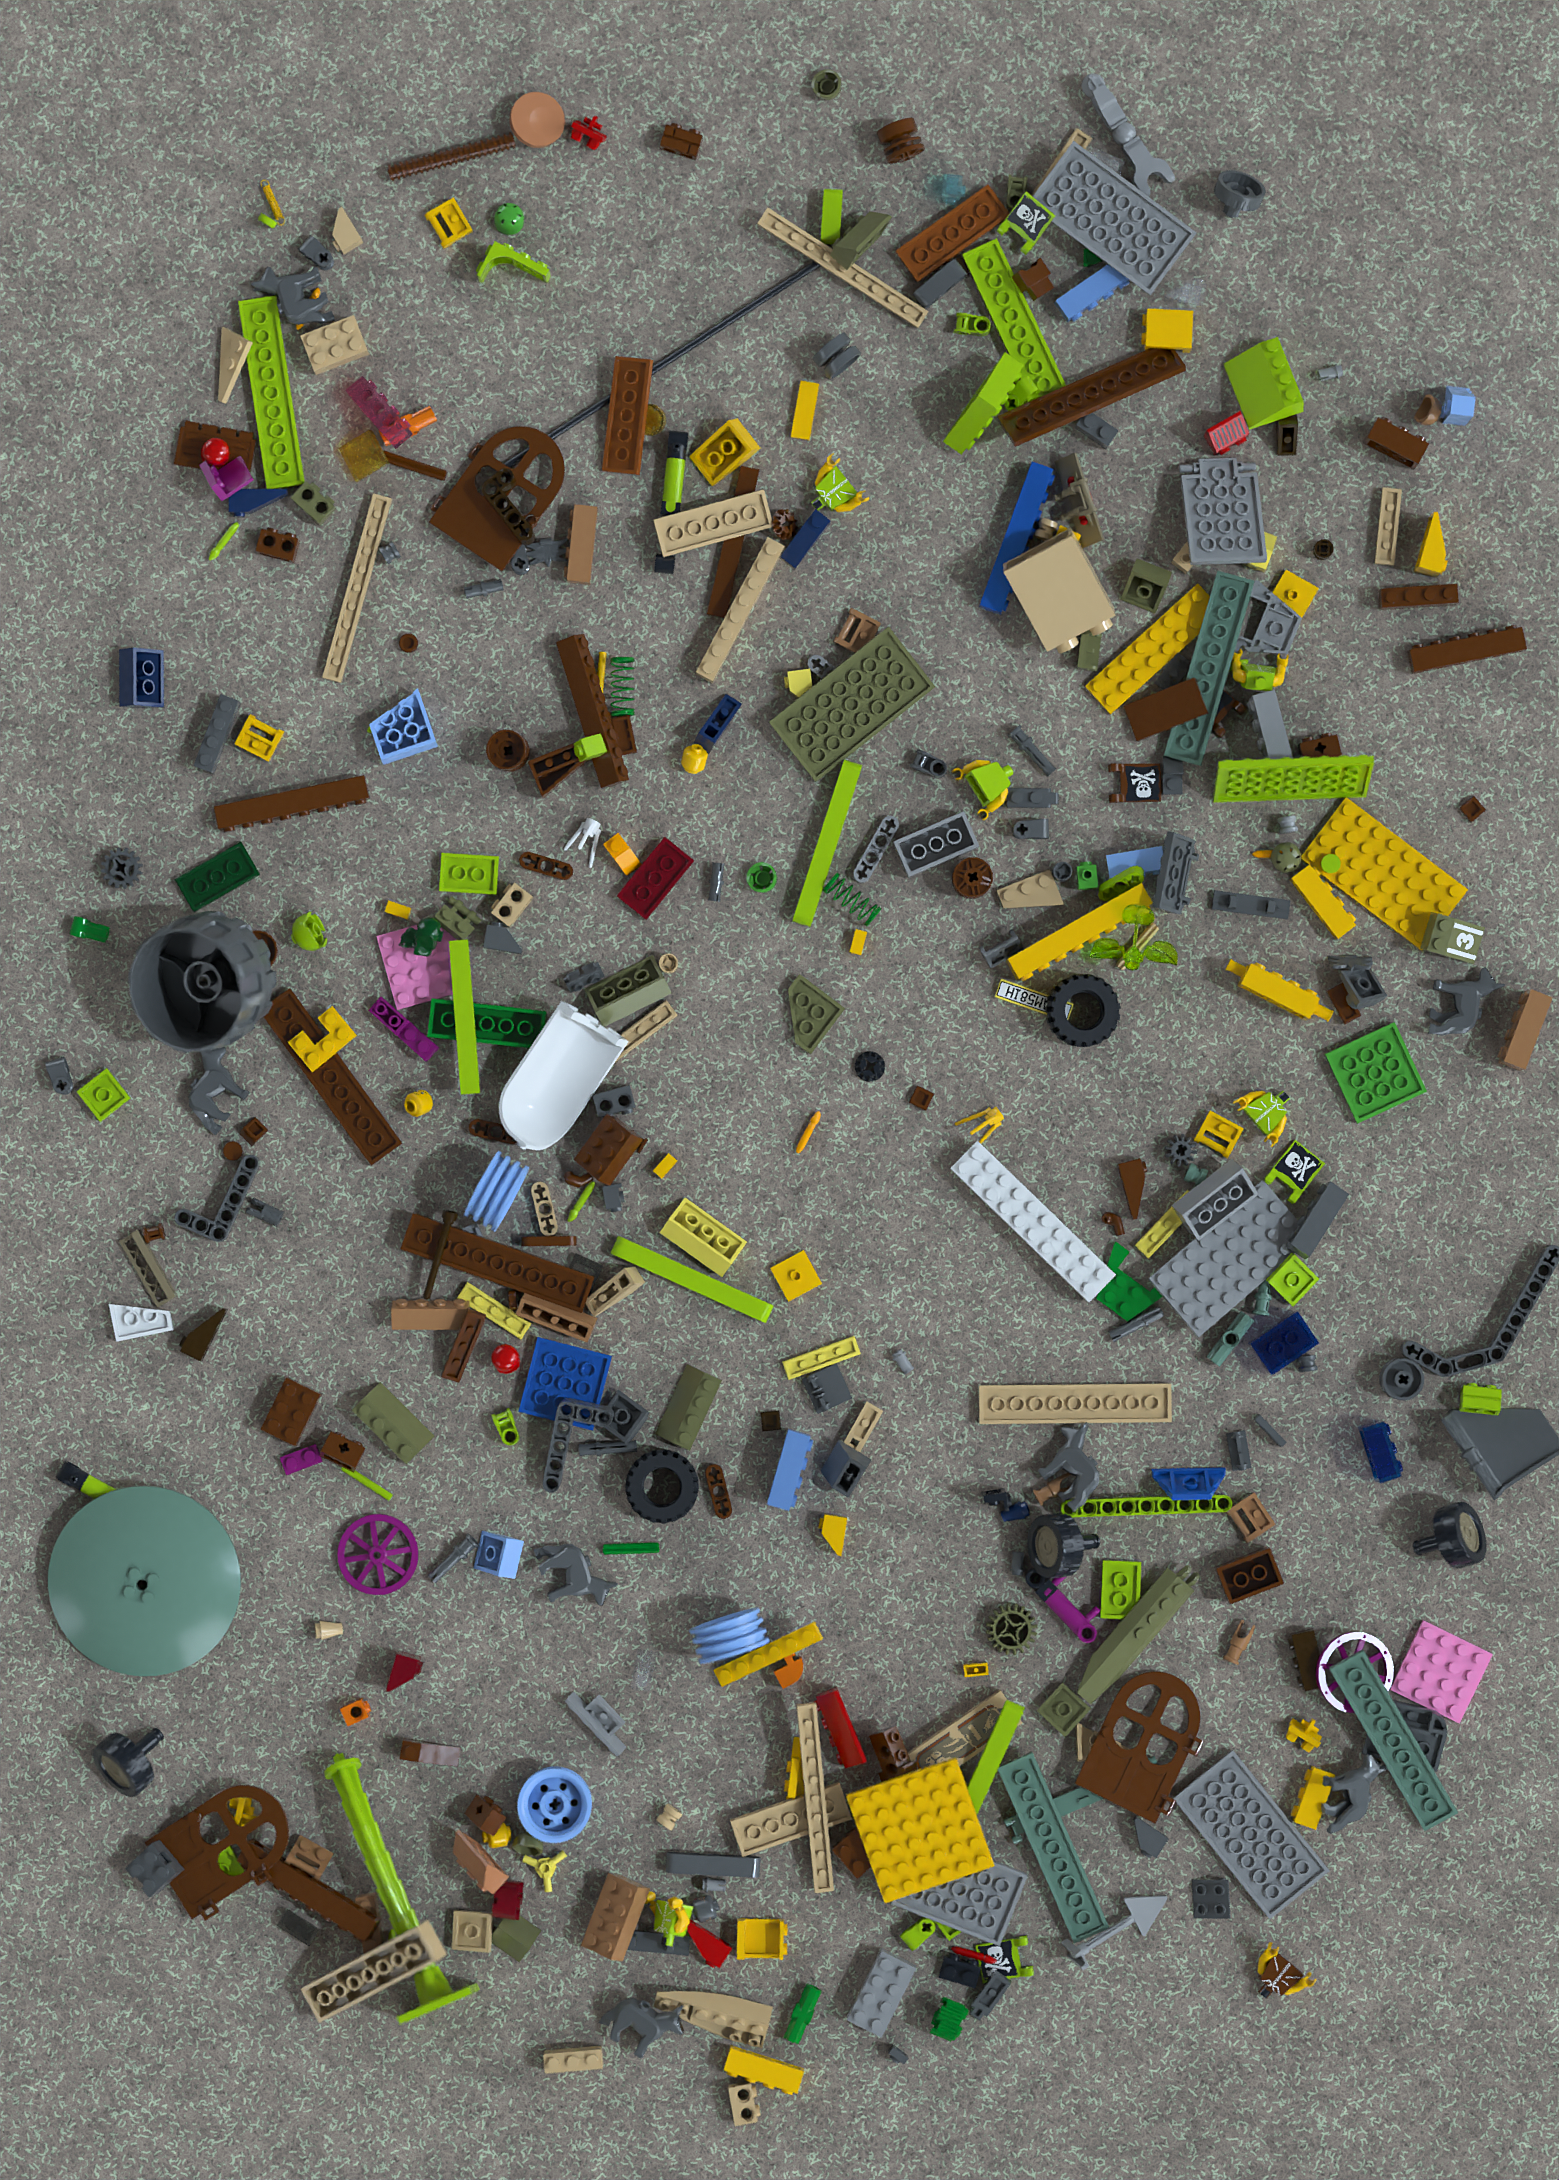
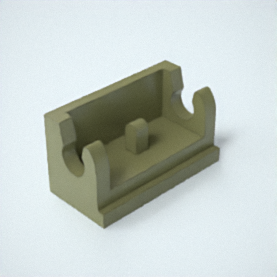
M1087 630L1080 634L1076 669L1097 672L1102 633L1092 635L1091 631Z

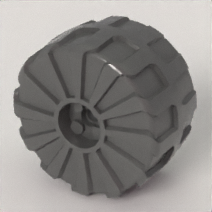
M204 911L173 920L144 940L136 950V956L128 973L133 1011L147 1029V1032L155 1040L161 1041L176 1051L183 1053L201 1050L203 1052H210L230 1045L252 1031L257 1021L268 1014L273 1003L270 1001L272 989L277 984L276 971L271 969L269 961L271 956L270 950L263 939H257L249 924L238 917L230 919L219 911Z

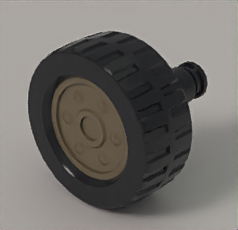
M1456 1502L1439 1508L1433 1518L1434 1535L1413 1542L1415 1554L1422 1555V1553L1426 1554L1439 1550L1445 1561L1451 1567L1457 1569L1480 1563L1484 1559L1487 1549L1486 1536L1481 1520L1472 1506L1466 1502Z
M1064 1513L1045 1514L1037 1517L1032 1522L1027 1537L1030 1561L1037 1573L1045 1578H1062L1073 1575L1080 1568L1084 1550L1097 1549L1100 1546V1538L1097 1534L1082 1535L1076 1521Z
M153 1728L151 1732H148L135 1744L120 1733H112L93 1749L92 1757L101 1775L114 1789L127 1797H135L154 1779V1771L146 1755L160 1741L164 1740V1735L158 1728Z

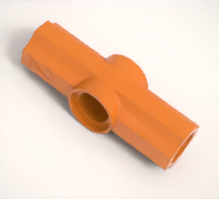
M428 406L414 414H407L399 418L396 423L380 430L379 433L387 447L403 438L407 439L416 435L421 429L437 422V419L431 407Z

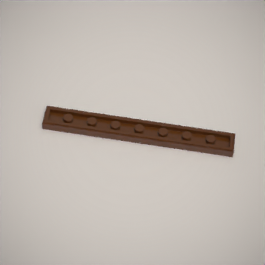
M741 465L734 497L755 491L760 472L759 469ZM745 535L727 539L723 542L707 615L724 619L727 614Z

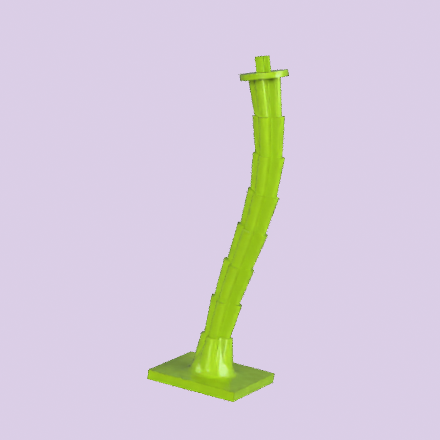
M343 1753L335 1754L333 1756L334 1764L324 1771L325 1778L333 1780L342 1799L341 1805L354 1830L352 1831L353 1836L365 1858L364 1863L377 1886L376 1891L390 1916L388 1919L398 1936L419 1925L414 1908L410 1907L402 1881L397 1877L389 1850L386 1851L378 1823L374 1821L367 1795L363 1792L357 1771L362 1766L360 1759H345ZM434 1962L414 1973L413 1978L419 1999V2007L398 2016V2022L402 2024L480 1990L479 1986L475 1983L459 1991H453L439 1966H436Z

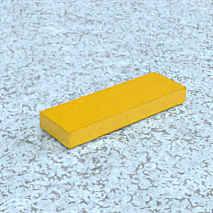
M800 381L791 438L810 441L819 390L818 383Z

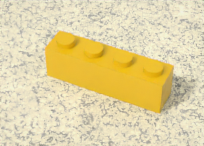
M1309 864L1289 880L1335 940H1337L1356 926L1354 923L1356 919L1350 911L1346 912L1344 910L1342 900L1338 896L1334 897L1331 893L1333 889L1329 883L1321 880L1319 870L1315 866L1311 867Z
M733 2045L730 2046L724 2065V2071H727V2075L732 2077L740 2075L751 2083L759 2081L767 2088L774 2089V2087L782 2089L783 2093L789 2095L798 2093L804 2074V2068Z

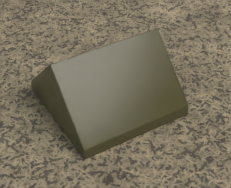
M521 1915L519 1920L502 1919L492 1933L491 1943L520 1962L542 1930Z

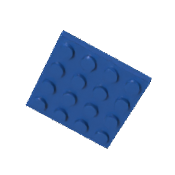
M537 1337L518 1412L555 1421L557 1408L565 1398L600 1404L612 1356ZM562 1405V1409L565 1412L572 1411L569 1405ZM581 1409L583 1416L591 1415L588 1409ZM578 1421L573 1423V1426L592 1431L594 1429L592 1424Z

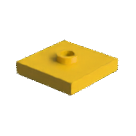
M1285 570L1272 593L1299 616L1303 617L1319 588L1292 572Z
M804 1250L770 1268L788 1302L822 1284Z

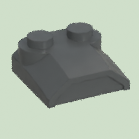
M1355 968L1353 971H1340V977L1348 992L1346 1001L1350 1007L1354 1009L1370 1007L1387 997L1386 992L1371 968L1370 970Z
M617 1390L616 1395L608 1404V1407L614 1412L612 1422L605 1428L625 1443H629L647 1421L650 1412L623 1392ZM603 1412L600 1418L602 1420H609V1415Z

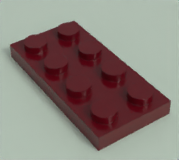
M664 837L618 893L617 897L647 920L693 864L694 860Z

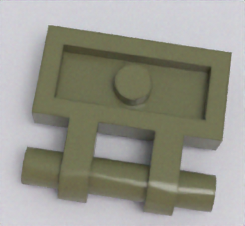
M451 897L448 903L453 907L450 909L444 905L433 918L437 919L441 923V927L454 938L466 940L475 929L470 923L473 922L478 926L482 919L476 916V912L466 908L462 901H457L454 897ZM457 911L466 916V919L464 920L462 917H460L457 914Z

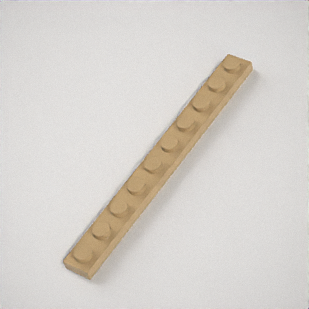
M767 207L757 225L916 328H919L929 311L858 265L853 264L846 270L830 256L833 249Z
M373 493L322 676L324 679L342 683L392 498Z
M815 1702L796 1704L814 1892L834 1891L817 1708Z

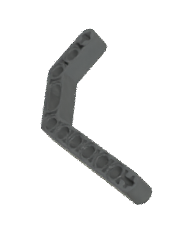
M1548 1245L1542 1250L1489 1346L1443 1358L1424 1346L1409 1340L1401 1344L1400 1351L1402 1355L1441 1377L1456 1375L1503 1361L1559 1263V1246ZM1555 1249L1556 1257H1551L1548 1262H1544L1543 1259L1548 1260L1550 1257L1548 1251ZM1541 1265H1545L1547 1268V1273L1543 1276L1538 1272ZM1533 1281L1538 1285V1289L1535 1292H1531L1529 1289V1284ZM1523 1298L1528 1300V1307L1522 1309L1519 1304ZM1513 1315H1517L1519 1318V1323L1515 1326L1510 1323V1318ZM1503 1332L1509 1333L1510 1336L1509 1340L1505 1343L1501 1340ZM1413 1345L1412 1349L1419 1352V1354L1416 1355L1411 1352L1407 1354L1406 1346ZM1495 1348L1500 1351V1356L1497 1359H1493L1491 1356V1352ZM1426 1353L1431 1356V1361L1428 1364H1424L1422 1361V1357ZM1477 1353L1482 1357L1481 1362L1477 1365L1462 1369L1457 1365L1458 1360L1462 1357ZM1442 1363H1446L1448 1366V1370L1444 1374L1439 1371V1366Z

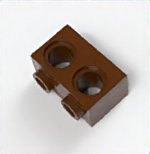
M267 527L266 530L261 529L256 552L257 554L294 563L300 540L296 538L297 535L285 532V535L279 534L278 530ZM272 537L274 538L273 545L265 546V539ZM286 542H290L293 545L290 551L283 550V545Z

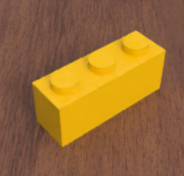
M1315 1766L1307 1769L1304 1780H1306L1305 1786L1300 1788L1297 1796L1300 1800L1297 1806L1294 1805L1291 1812L1292 1820L1295 1823L1314 1830L1317 1829L1322 1815L1321 1804L1326 1803L1331 1790L1330 1786H1323V1777H1335L1334 1773Z

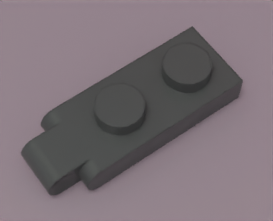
M1007 788V808H1051V804H1059V793L1051 792V789Z
M995 1970L972 2002L971 2007L973 2008L970 2011V2015L978 2020L983 2015L987 2017L1011 1985V1980Z

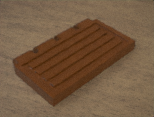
M187 420L185 427H180L174 465L202 470L200 464L203 463L201 459L203 444L211 438H220L227 443L230 450V457L225 465L241 456L251 474L257 442L253 440L254 432L240 430L239 437H236L237 429L221 427L219 434L217 433L218 426L203 423L202 429L199 430L200 423Z

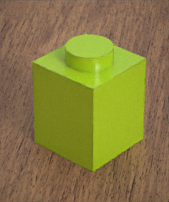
M601 733L582 738L574 743V752L579 762L599 757L607 752Z

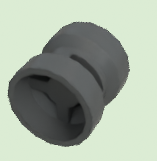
M1067 862L1057 863L1052 870L1054 879L1059 882L1067 881L1072 875L1070 864Z

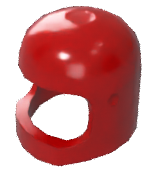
M211 438L203 444L201 449L202 462L206 461L210 467L214 465L215 468L224 466L228 462L230 450L223 439Z
M500 1344L493 1350L491 1355L492 1364L500 1373L510 1374L520 1367L519 1352L512 1345Z

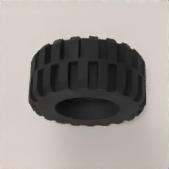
M1077 974L1061 980L1059 984L1053 987L1051 994L1046 1000L1048 1001L1045 1007V1012L1047 1013L1046 1021L1049 1023L1052 1033L1060 1041L1077 1047L1098 1045L1105 1039H1108L1111 1033L1115 1031L1117 1021L1120 1020L1119 1009L1121 1007L1117 1000V993H1114L1112 990L1113 987L1107 984L1104 979L1091 974ZM1081 992L1094 996L1099 1002L1101 1010L1098 1021L1086 1029L1074 1027L1067 1020L1065 1014L1067 1001L1073 995Z
M667 1449L653 1450L645 1453L633 1463L627 1474L625 1492L632 1509L641 1518L653 1523L666 1524L684 1517L692 1509L698 1495L699 1480L693 1465L680 1453ZM655 1469H669L679 1478L680 1492L677 1498L668 1504H656L645 1494V1479Z

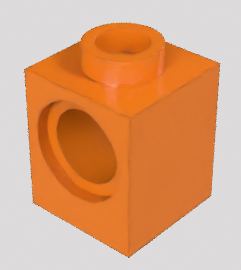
M363 1698L341 1707L340 1711L348 1727L368 1718L371 1707L368 1701L364 1702ZM353 1707H360L362 1714L354 1716L352 1714Z

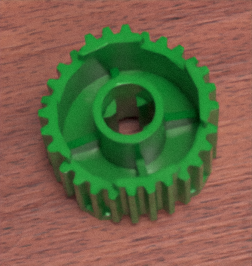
M943 1997L940 2001L942 2007L935 2011L931 2021L934 2027L930 2029L929 2033L951 2042L952 2040L955 2041L956 2037L959 2038L962 2031L960 2024L962 2020L966 2019L969 2009L965 2008L963 2004Z

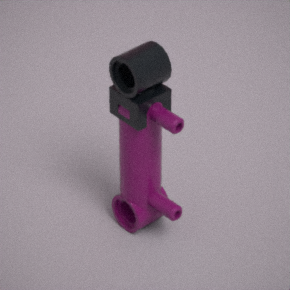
M1034 1568L1029 1569L1025 1574V1581L1031 1588H1037L1034 1592L1082 1642L1090 1643L1094 1641L1097 1632L1090 1621L1100 1610L1094 1606L1084 1616L1057 1588L1066 1577L1054 1578L1051 1581L1049 1578L1045 1580V1577L1040 1575V1580L1037 1583L1030 1582V1575L1037 1573ZM1084 1628L1092 1630L1091 1635L1087 1638L1081 1634Z

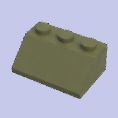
M871 211L865 217L861 215L855 222L856 226L854 228L850 226L843 234L845 237L842 240L838 238L833 243L832 247L834 249L830 256L848 270L882 236L892 216Z

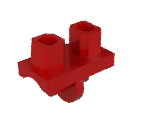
M594 116L592 120L585 117L583 122L588 125L576 120L571 126L573 128L571 138L581 142L584 134L590 137L586 146L593 150H597L600 144L606 140L607 136L594 129H602V125L597 123L599 118L597 116Z

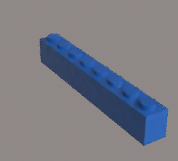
M1033 461L1031 462L980 602V608L1001 615L1002 610L1006 612L1009 600H1006L1008 593H1013V588L1004 574L1003 564L1028 551L1029 547L1026 546L1028 539L1032 540L1036 530L1032 528L1034 521H1039L1042 513L1039 510L1041 503L1045 504L1049 494L1045 492L1048 485L1052 486L1055 475L1052 474V468Z

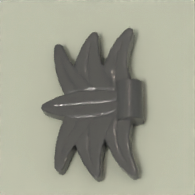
M543 538L538 543L526 545L535 550L526 553L527 556L536 558L529 564L534 565L545 561L549 567L551 560L566 562L567 559L560 557L566 553V548L562 549L559 547L565 544L568 539L552 541V538Z
M1356 955L1328 956L1329 964L1332 965L1333 969L1348 968L1350 971H1353L1354 968L1370 970L1373 965L1372 957H1356Z

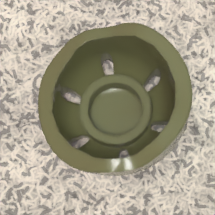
M825 69L813 77L811 87L815 95L820 99L832 100L841 92L842 83L839 75L834 70Z
M1291 842L1277 845L1271 853L1272 864L1282 873L1295 871L1301 863V852L1297 845Z
M527 1832L517 1835L511 1846L522 1856L532 1855L536 1857L543 1853V1842Z

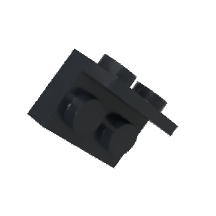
M1004 1488L981 1492L984 1503H988V1506L998 1505L1000 1501H1002L1005 1511H1009V1506H1012L1011 1496Z
M949 1953V1955H944L938 1978L976 1988L982 1965L978 1964L979 1961L968 1958L966 1961L960 1959V1956L957 1954Z

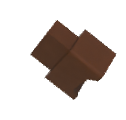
M1041 258L1033 263L1029 270H1020L1011 277L1021 293L1027 291L1033 302L1055 288L1048 278L1051 272Z

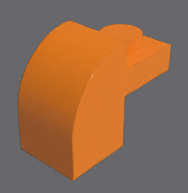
M795 1653L784 1658L787 1664L774 1670L782 1689L797 1682L803 1673L802 1657L800 1656L794 1660Z

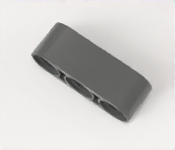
M954 259L913 293V296L924 309H927L959 283L967 273L957 260Z

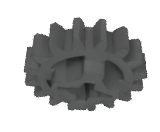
M118 847L116 853L110 850L111 856L105 855L104 857L107 861L101 862L105 866V869H102L101 872L106 873L103 879H110L108 884L112 886L115 883V888L119 889L120 885H122L123 889H127V884L133 887L134 880L139 882L137 875L143 874V872L139 871V868L143 867V864L138 863L141 858L139 856L134 858L136 852L132 851L129 854L128 848H125L122 852L121 848ZM119 856H127L130 859L124 861ZM113 861V868L109 870L110 864ZM119 863L124 866L126 865V867L124 868L125 874L121 871H118V869L120 868ZM134 867V873L131 876L130 871L131 868ZM122 876L125 881L115 880L114 877Z

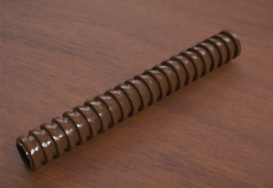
M509 132L508 135L504 133L503 136L497 135L496 138L493 136L491 139L486 138L485 141L480 140L478 143L474 141V144L468 143L467 146L463 144V147L457 146L456 149L452 147L451 150L445 149L444 152L441 150L439 151L440 153L434 152L433 155L429 153L426 157L425 155H422V158L418 156L415 160L411 158V161L405 160L403 163L400 161L399 164L393 163L392 166L388 164L387 169L390 180L393 182L396 178L400 180V177L406 178L408 175L411 177L412 174L418 175L417 173L419 172L422 174L423 171L429 172L430 169L434 171L435 168L441 169V166L445 168L448 164L452 166V163L458 164L460 161L463 163V160L469 161L471 158L475 160V157L481 158L482 155L486 157V154L492 155L493 152L497 154L498 151L504 152V149H507V151L510 148L515 149L516 144L513 133Z

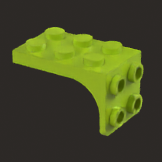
M494 241L493 245L488 246L484 262L481 261L476 269L478 280L481 283L484 282L489 271L499 264L513 265L548 283L551 277L547 264L539 260L536 263L530 259L531 256L524 252L519 254L513 251L514 248L507 243L502 245Z

